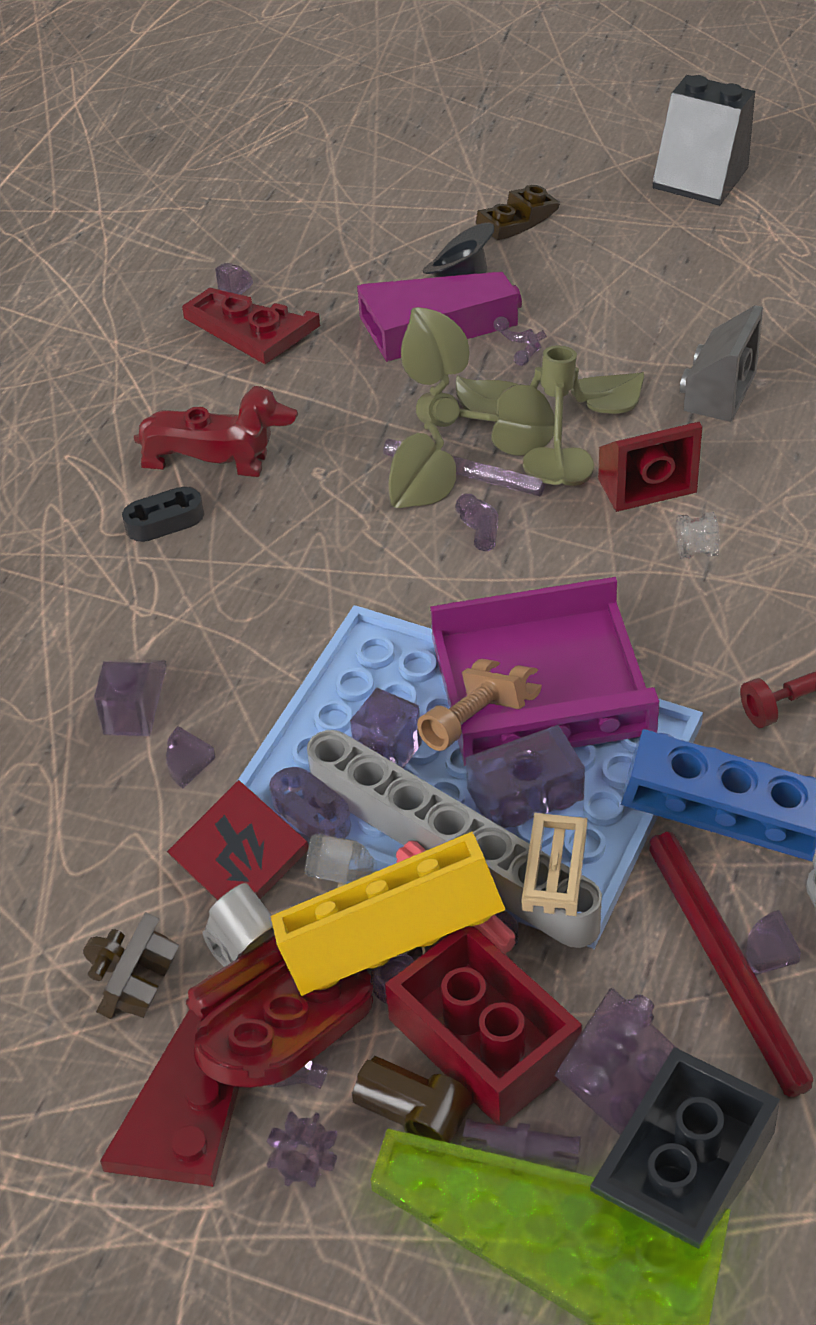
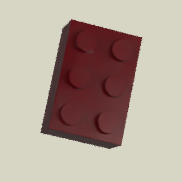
M466 926L452 932L385 983L389 1020L446 1076L464 1085L472 1094L474 1103L499 1128L581 1061L582 1024L474 926Z

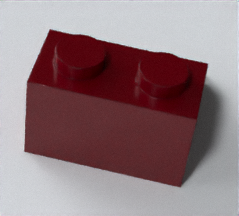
M700 422L618 440L599 447L598 479L616 512L697 493L702 425Z

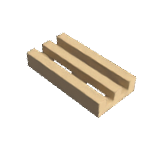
M534 813L522 894V911L533 912V906H543L544 913L555 914V908L566 909V915L577 916L587 835V818ZM544 828H554L546 891L536 890ZM566 829L575 830L567 893H558Z

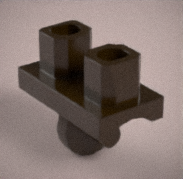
M145 912L126 949L121 946L125 935L116 929H111L107 938L95 936L87 941L83 948V954L92 964L88 971V976L95 981H102L106 972L113 973L104 989V997L96 1013L111 1019L116 1008L126 1013L142 1018L145 1017L159 986L134 973L138 966L141 965L165 977L179 948V944L155 931L159 918Z

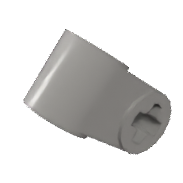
M243 883L222 896L210 908V915L203 931V938L213 956L225 967L273 936L272 915L247 883Z

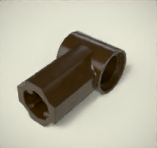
M377 1056L365 1061L357 1074V1081L352 1091L354 1104L402 1125L404 1131L416 1143L436 1152H444L448 1149L474 1102L470 1091L459 1081L449 1076L433 1074L427 1079Z

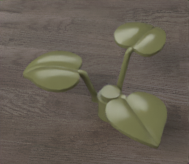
M421 307L411 310L409 324L402 341L401 360L405 372L414 381L424 385H432L440 380L437 386H432L430 392L423 394L416 404V414L419 420L424 423V428L430 431L434 441L427 434L414 433L405 438L398 446L389 474L390 503L395 508L430 505L445 498L452 490L456 480V463L449 453L441 450L444 440L436 426H450L458 417L496 422L491 436L493 444L500 451L516 456L525 455L534 448L544 447L554 436L555 414L546 397L532 386L519 384L504 390L496 402L497 414L459 409V404L455 397L442 393L449 384L448 374H458L467 367L470 355L469 344L465 333L452 319L435 310Z
M560 345L546 348L543 351L542 367L535 368L534 378L529 386L537 389L539 383H541L544 392L549 396L555 397L554 449L539 447L526 453L523 458V468L526 474L534 480L552 485L563 483L567 486H577L586 483L591 478L594 469L591 455L581 448L562 449L563 397L571 390L570 392L576 398V401L586 402L588 408L593 411L608 414L625 413L634 409L639 402L644 372L578 379L579 368L576 367L577 353L572 348ZM458 375L456 377V393L465 410L497 414L496 402L500 394L507 388L518 385L501 380H471Z

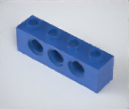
M642 729L631 760L620 805L808 861L813 860L816 849V777L803 776L773 767L765 762H755L725 753L717 748L690 743L674 738L666 733H656Z

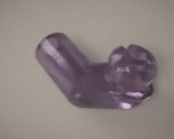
M463 494L457 499L455 509L460 514V519L475 530V547L481 551L494 549L499 522L497 511L488 503L477 499L473 494Z

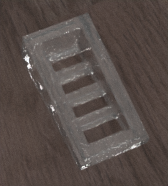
M321 834L311 836L304 871L308 877L348 884L378 871L377 862L359 842Z

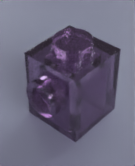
M376 688L350 720L352 738L404 768L422 744V738L417 728L418 719L420 718L419 705Z

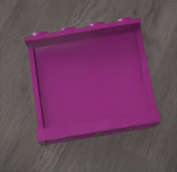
M616 577L430 606L432 640L449 708L467 696L462 672L467 668L471 669L478 659L500 662V665L492 668L489 672L509 675L510 671L517 665L533 667L539 670L535 674L530 675L526 683L542 685L541 691L535 699L524 700L525 706L521 709L489 703L461 724L462 733L458 739V744L464 766L640 737L642 729L657 733L659 699L655 687L646 688L617 605Z

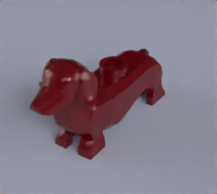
M261 386L252 387L244 395L240 402L238 415L209 413L204 407H192L187 411H157L140 423L139 434L134 435L135 443L142 445L141 468L164 470L166 466L165 459L159 455H169L176 452L211 463L226 464L235 461L238 475L259 477L262 471V462L258 459H266L268 452L266 447L271 435L270 427L291 425L296 420L298 411L278 403L273 392Z

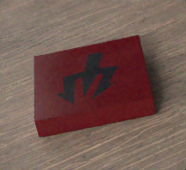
M238 780L167 853L217 901L230 890L243 883H247L257 897L261 899L298 862L311 846L298 832Z

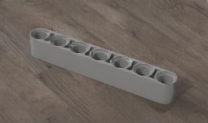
M325 730L317 733L310 739L307 745L310 777L313 788L318 793L402 845L412 840L418 842L426 850H429L473 831L505 909L569 947L581 948L597 940L601 925L602 893L593 881L581 875L577 912L582 913H577V916L566 915V909L555 908V914L544 913L543 906H533V912L522 911V894L530 846L528 842L345 733L337 730ZM541 851L536 890L546 891L550 856ZM561 863L558 893H567L570 867Z

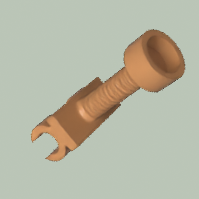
M478 659L471 669L467 668L462 672L467 696L449 709L444 706H435L418 719L417 728L422 740L430 748L443 751L460 738L462 733L461 724L489 703L521 709L525 706L524 700L535 699L541 691L542 685L526 683L527 678L539 670L533 667L517 665L510 671L509 675L489 672L492 668L500 665V662Z

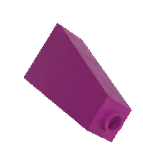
M503 272L367 283L357 286L360 319L386 362L401 358L402 341L413 308H427L446 315L462 329L466 338L470 339L517 326L518 308L522 307V298L518 287L512 285Z

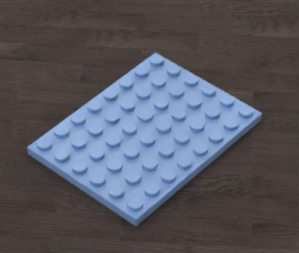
M354 605L238 780L298 832L312 849L374 871H379L397 863L396 853L404 845L321 795L313 788L307 745L310 739L319 732L337 730L345 733L529 844L534 813L587 818L582 875L593 881L602 893L600 934L596 941L587 946L595 949L658 817L620 805L631 760L640 737L464 766L458 740L445 750L437 751L430 748L422 740L417 728L418 719L435 706H444L449 709L432 640V629ZM659 699L657 733H666L674 738L693 743L702 725L703 712ZM545 827L541 851L551 856L554 828ZM566 829L561 863L570 867L575 830ZM507 909L497 913V915L536 928Z

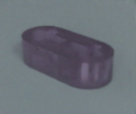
M289 767L278 771L271 778L269 786L273 808L312 841L321 845H333L343 841L349 835L351 819L348 803L309 771L299 767ZM302 789L303 798L297 795L296 792ZM287 790H290V791H291V792L287 793L286 795L284 794V792L287 791ZM318 813L325 818L320 823ZM336 816V818H337L336 821H334V822L330 821V819H332V818H334V817Z

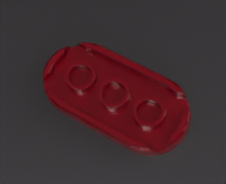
M285 960L279 961L207 1013L198 1022L194 1043V1058L197 1065L212 1079L237 1087H263L288 1079L367 1016L373 1004L371 975L367 969L340 979L337 984L330 988L314 990L301 996Z

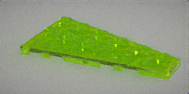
M387 1128L370 1179L373 1192L588 1325L710 1324L731 1209L725 1212L701 1248L697 1249L591 1192L590 1185L595 1177Z

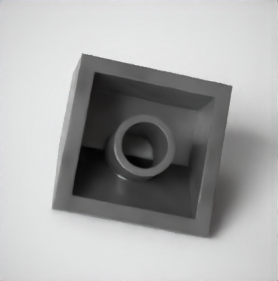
M755 305L712 329L705 344L697 346L693 366L691 369L686 368L680 382V393H685L684 411L732 422L757 372L763 307Z

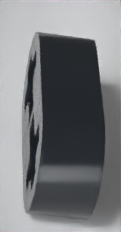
M184 486L136 500L128 504L122 512L126 535L130 539L140 542L157 539L195 526L204 516L200 493L192 487Z

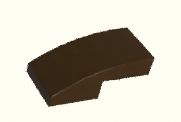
M527 185L523 189L509 191L507 204H496L492 208L478 210L475 224L490 222L495 226L492 237L497 241L506 239L541 223L559 209L560 202L548 194L545 188L538 185Z

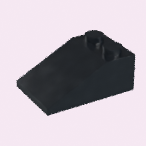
M673 1047L590 1185V1191L700 1249L750 1179L773 1137L780 1099Z

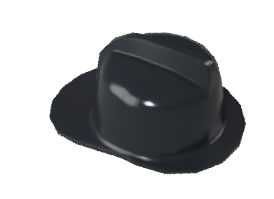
M490 222L481 223L463 231L453 238L438 256L423 268L422 272L424 274H433L434 277L486 273L487 264L483 246L493 235L495 226Z

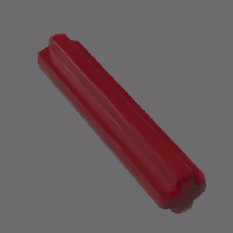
M275 935L190 988L188 991L189 998L186 1000L188 1009L194 1010L199 1018H203L207 1013L273 965L283 960L284 958L278 948Z

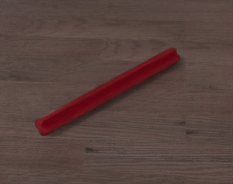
M666 831L661 835H654L650 839L649 851L781 1089L790 1098L807 1093L812 1088L813 1075L678 839L670 831Z

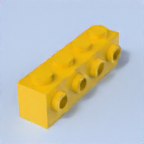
M472 831L271 916V921L278 948L302 996L314 990L330 988L337 984L340 979L364 969L380 967L391 958L416 947L430 946L441 937L466 926L482 924L490 919L491 916L504 911L505 907Z

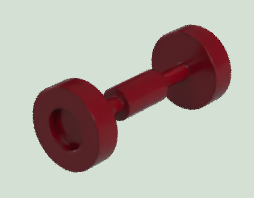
M814 671L783 684V689L773 693L766 682L760 678L743 683L740 688V697L746 715L757 728H764L776 723L778 720L776 702L784 698L793 701L816 692V672Z

